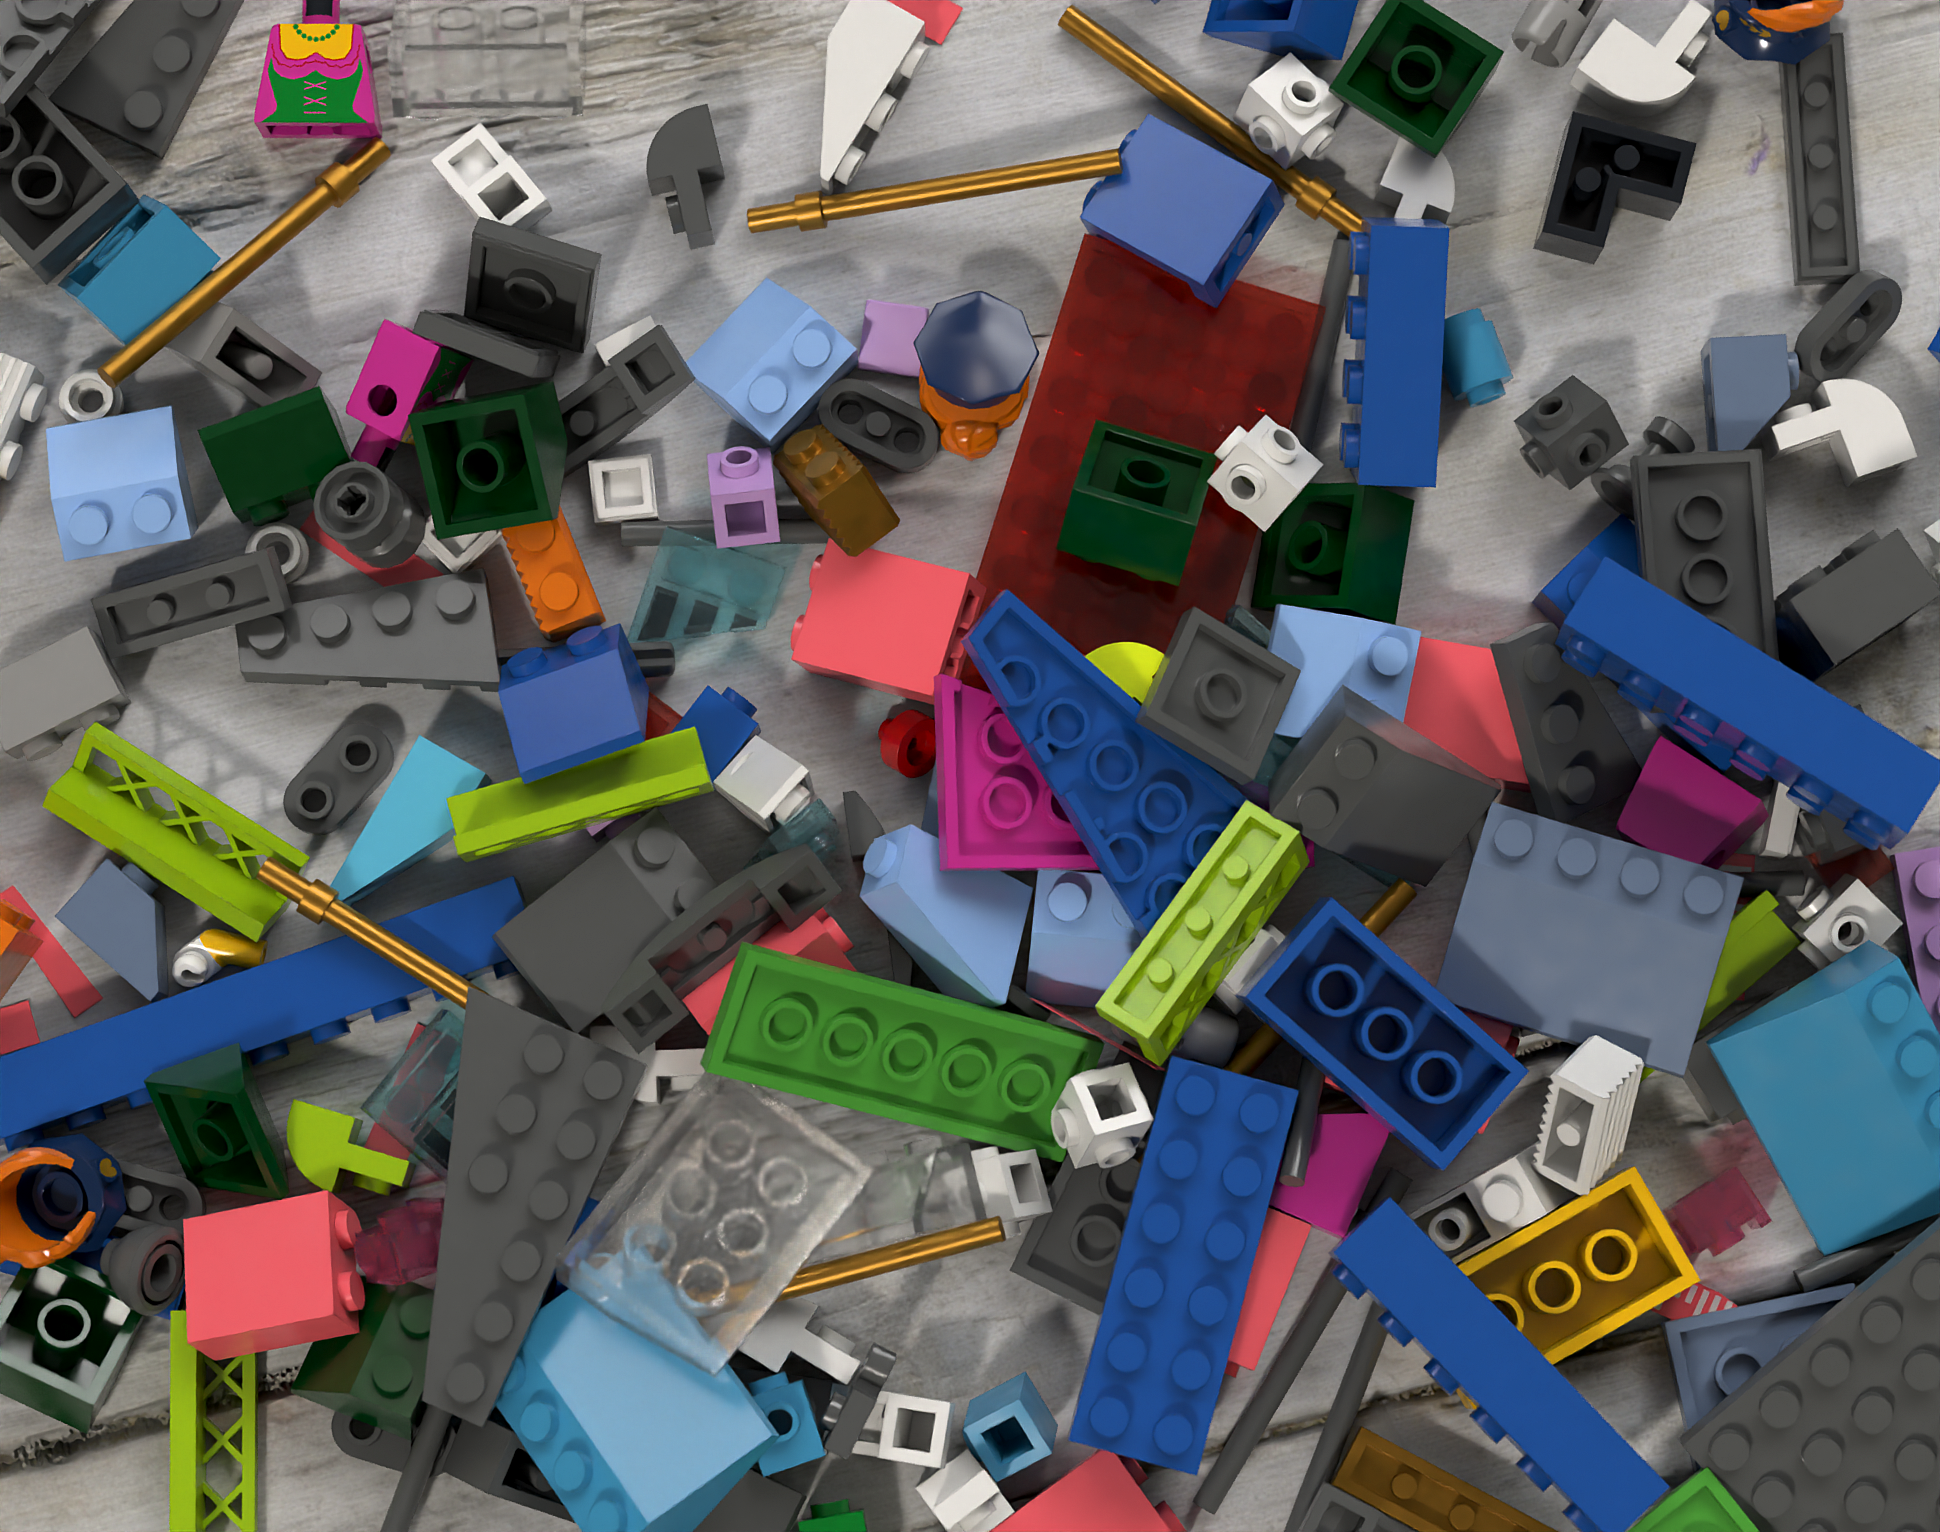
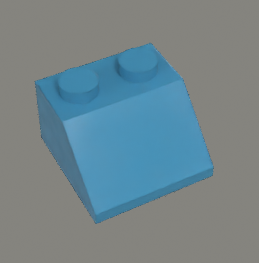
M145 194L57 284L124 345L128 344L213 273L212 268L221 259L167 205Z

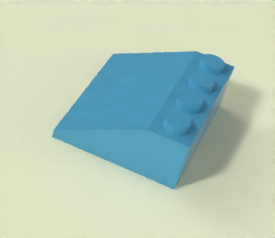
M1868 940L1706 1041L1709 1050L1815 1244L1824 1256L1940 1213V1034L1898 956Z
M635 1242L538 1310L496 1402V1406L582 1532H693L780 1437L644 1245Z

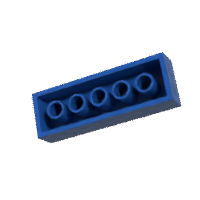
M1606 556L1564 620L1556 639L1555 645L1565 650L1561 658L1568 665L1593 678L1599 671L1621 684L1617 693L1634 706L1650 712L1655 705L1677 719L1673 727L1679 733L1702 746H1707L1709 741L1712 740L1733 753L1729 761L1736 768L1760 781H1763L1766 775L1771 776L1789 787L1786 797L1793 803L1814 815L1819 816L1823 809L1846 822L1842 831L1847 836L1869 849L1877 850L1881 844L1891 850L1910 832L1940 783V760Z
M1171 1056L1168 1059L1153 1114V1121L1149 1129L1067 1436L1069 1441L1197 1476L1299 1090Z

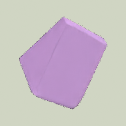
M866 300L858 370L919 379L921 363L913 342L929 318V309L919 306Z

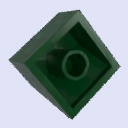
M1386 0L1330 85L1328 91L1428 155L1436 158L1461 126L1492 79L1504 51L1423 0Z
M554 381L441 401L408 415L437 540L550 521L558 518L568 442Z
M320 386L198 430L202 444L230 508L242 524L252 520L254 526H264L287 517L290 514L289 506L312 499L314 503L316 490L323 478L337 466L354 461L351 457L352 453L337 411Z
M1096 419L1072 488L1056 550L1073 554L1086 562H1100L1127 570L1147 580L1163 581L1179 586L1208 491L1209 483L1207 481L1213 474L1217 456Z
M1357 482L1308 483L1265 532H1262L1251 607L1258 610L1275 612L1276 604H1283L1396 625L1415 500L1374 485H1358Z
M66 1256L44 1267L30 1269L24 1268L21 1265L0 1303V1394L88 1434L119 1376L145 1315L131 1310L117 1297L110 1284L109 1276Z
M360 1275L365 1291L364 1307L358 1310L359 1333L312 1342L292 1385L291 1393L411 1441L428 1403L422 1401L434 1290L405 1278Z

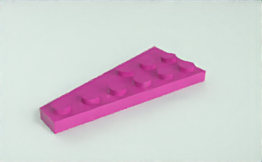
M942 673L934 676L940 871L1100 870L993 694L962 684V680ZM1219 774L1250 802L1270 814L1268 787L1251 781L1242 785L1228 776ZM1300 834L1310 861L1305 869L1315 867L1314 842Z

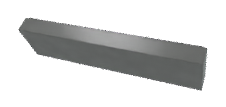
M1830 33V41L1797 64L1778 62L1794 286L1844 284L1852 276L1860 272L1843 33Z

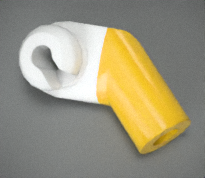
M217 928L207 929L181 947L175 954L172 975L180 986L196 988L228 964L251 969L264 963L268 941L260 939L258 942H255L246 935Z

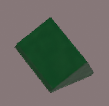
M239 1042L154 1072L144 1080L186 1177L197 1186L279 1200L283 1199L290 1192L283 1143Z

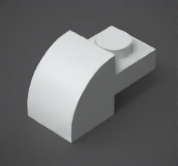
M481 123L431 160L436 171L469 209L476 221H478L479 217H484L527 231L552 211L547 198L512 156H508Z
M1399 137L1374 200L1397 208L1394 218L1435 219L1446 224L1455 198V181L1450 164L1442 151L1436 158H1433Z
M615 1026L590 1027V1040L648 1066L634 1098L637 1102L661 1105L660 1080L671 1079L672 1091L709 1090L710 1078L724 1077L708 1073L703 1069L700 1063L705 1049L659 1050V1039H657L638 1055Z
M796 1297L743 1311L732 1322L722 1338L725 1342L776 1373L781 1372L788 1358L794 1352L848 1385L861 1364V1361L851 1356L852 1351L857 1345L824 1324L817 1335L807 1329L820 1306Z
M832 1383L830 1399L835 1391L846 1396L850 1385ZM880 1391L877 1402L851 1453L935 1468H945L956 1403ZM827 1431L824 1432L823 1441L828 1433Z
M968 1449L945 1465V1468H941L915 1488L947 1532H989L1015 1512L1000 1493V1489Z

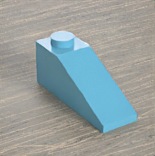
M419 735L330 887L340 892L337 899L350 907L452 841L456 832L446 798L487 787L492 781L485 772Z

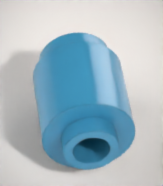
M1480 308L1467 310L1445 319L1442 370L1453 399L1455 401L1467 399L1470 407H1478L1503 397L1506 394L1503 385L1513 379V374L1493 322L1490 320L1485 321Z

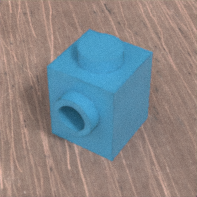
M784 1371L748 1384L752 1398L780 1435L758 1460L763 1477L827 1455V1450L824 1449V1441L803 1379L789 1383Z
M1025 1371L970 1400L962 1433L971 1454L978 1462L985 1464L997 1483L1052 1454L1058 1424Z

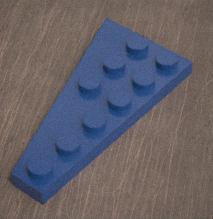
M1006 589L996 596L961 640V643L1142 940H1144L1248 799L1208 764L1135 722L1141 705L1013 593Z

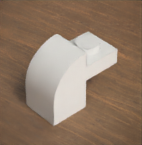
M1690 0L1656 47L1613 18L1578 65L1569 84L1599 106L1621 116L1648 117L1668 110L1684 97L1696 78L1677 63L1679 62L1686 68H1689L1711 37L1702 32L1712 12L1697 1Z
M1833 379L1822 382L1811 394L1817 411H1812L1810 403L1784 410L1774 416L1776 425L1771 426L1761 437L1769 461L1829 441L1846 488L1904 469L1918 457L1905 421L1894 402L1878 388L1853 379Z

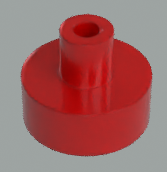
M911 709L900 713L895 718H888L882 722L878 730V737L881 740L880 753L883 762L888 767L908 778L923 776L934 767L936 760L935 719L918 710Z

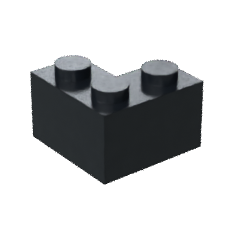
M1573 111L1563 131L1533 249L1594 265L1605 246L1614 207L1670 221L1682 203L1697 143Z

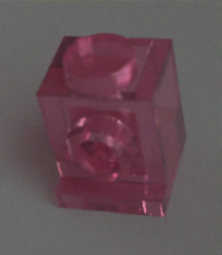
M1736 1166L1724 1169L1662 1210L1670 1222L1671 1230L1688 1258L1695 1253H1701L1707 1248L1712 1256L1715 1257L1746 1237L1740 1228L1743 1224L1747 1223L1750 1229H1759L1772 1222Z
M412 1198L405 1201L406 1206L390 1209L378 1214L377 1220L379 1225L355 1233V1256L360 1268L365 1273L367 1283L403 1285L437 1272L445 1198Z

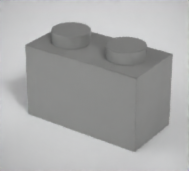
M88 626L0 669V744L7 754L16 759L25 756L27 761L41 759L62 747L61 737L81 727L86 731L95 721L105 727L120 717L117 709L131 703L99 636Z

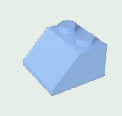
M766 277L686 361V364L696 378L693 382L763 447H770L771 454L773 455L817 409L820 398L828 387L836 381L845 379L858 365L857 348L811 306Z
M173 405L46 428L51 502L64 562L191 539L199 529Z
M1276 604L1267 650L1298 668L1301 672L1274 734L1301 740L1342 685L1403 723L1421 631L1360 617Z
M1066 870L1037 871L1026 993L1032 998L1042 1000L1047 1004L1096 1009L1095 1005L1142 943V938L1103 874Z

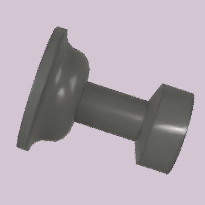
M1655 417L1643 432V438L1648 447L1641 455L1692 453L1695 449V444L1689 434L1678 424L1665 417ZM1622 464L1614 465L1609 469L1599 467L1591 474V483L1595 491L1619 514L1623 513L1629 520L1635 522L1630 467Z

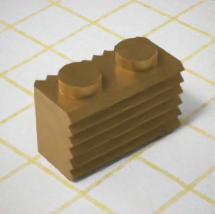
M823 424L796 433L785 443L783 450L774 456L773 465L786 480L785 483L792 489L791 492L798 498V502L804 507V511L848 556L857 557L898 527L900 518L865 465L859 459L857 460L855 455H852L850 450L848 451L846 446H843L841 441L839 442Z

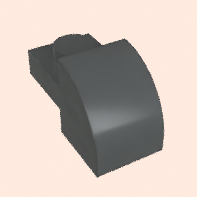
M704 104L679 112L659 129L650 145L646 163L647 179L652 196L672 191L677 192V195L665 197L673 233L686 232L690 250L715 244L701 184L725 179L708 104Z

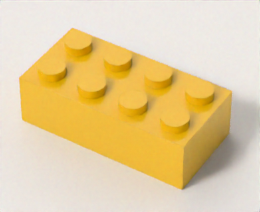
M1635 1166L1622 1169L1596 1184L1595 1188H1590L1589 1195L1578 1194L1541 1218L1455 1264L1552 1365L1701 1281ZM1459 1388L1456 1390L1466 1409L1475 1410L1477 1408Z

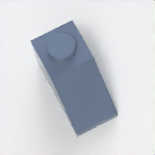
M1786 334L1710 338L1701 349L1708 452L1744 450L1791 397L1790 390L1798 389V356L1796 352L1787 351Z
M106 858L55 917L150 1002L154 1003L169 997L165 906L152 895L159 885L133 863L128 862L122 869L118 864Z

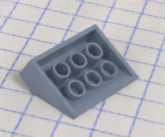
M1491 802L1472 861L1436 989L1460 1010L1577 1046H1581L1589 1037L1597 1035L1640 1057L1645 1067L1683 1078L1744 878Z

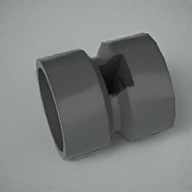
M351 461L337 466L323 478L316 490L313 504L316 522L328 536L344 546L359 560L373 568H390L404 563L416 552L424 538L426 521L423 509L419 503L402 487L396 485L379 468L367 462Z

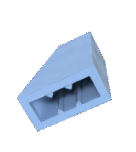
M912 824L875 838L868 848L863 861V869L866 873L860 892L861 899L943 995L991 1008L1005 1004L1033 888L1002 871H940L939 838Z

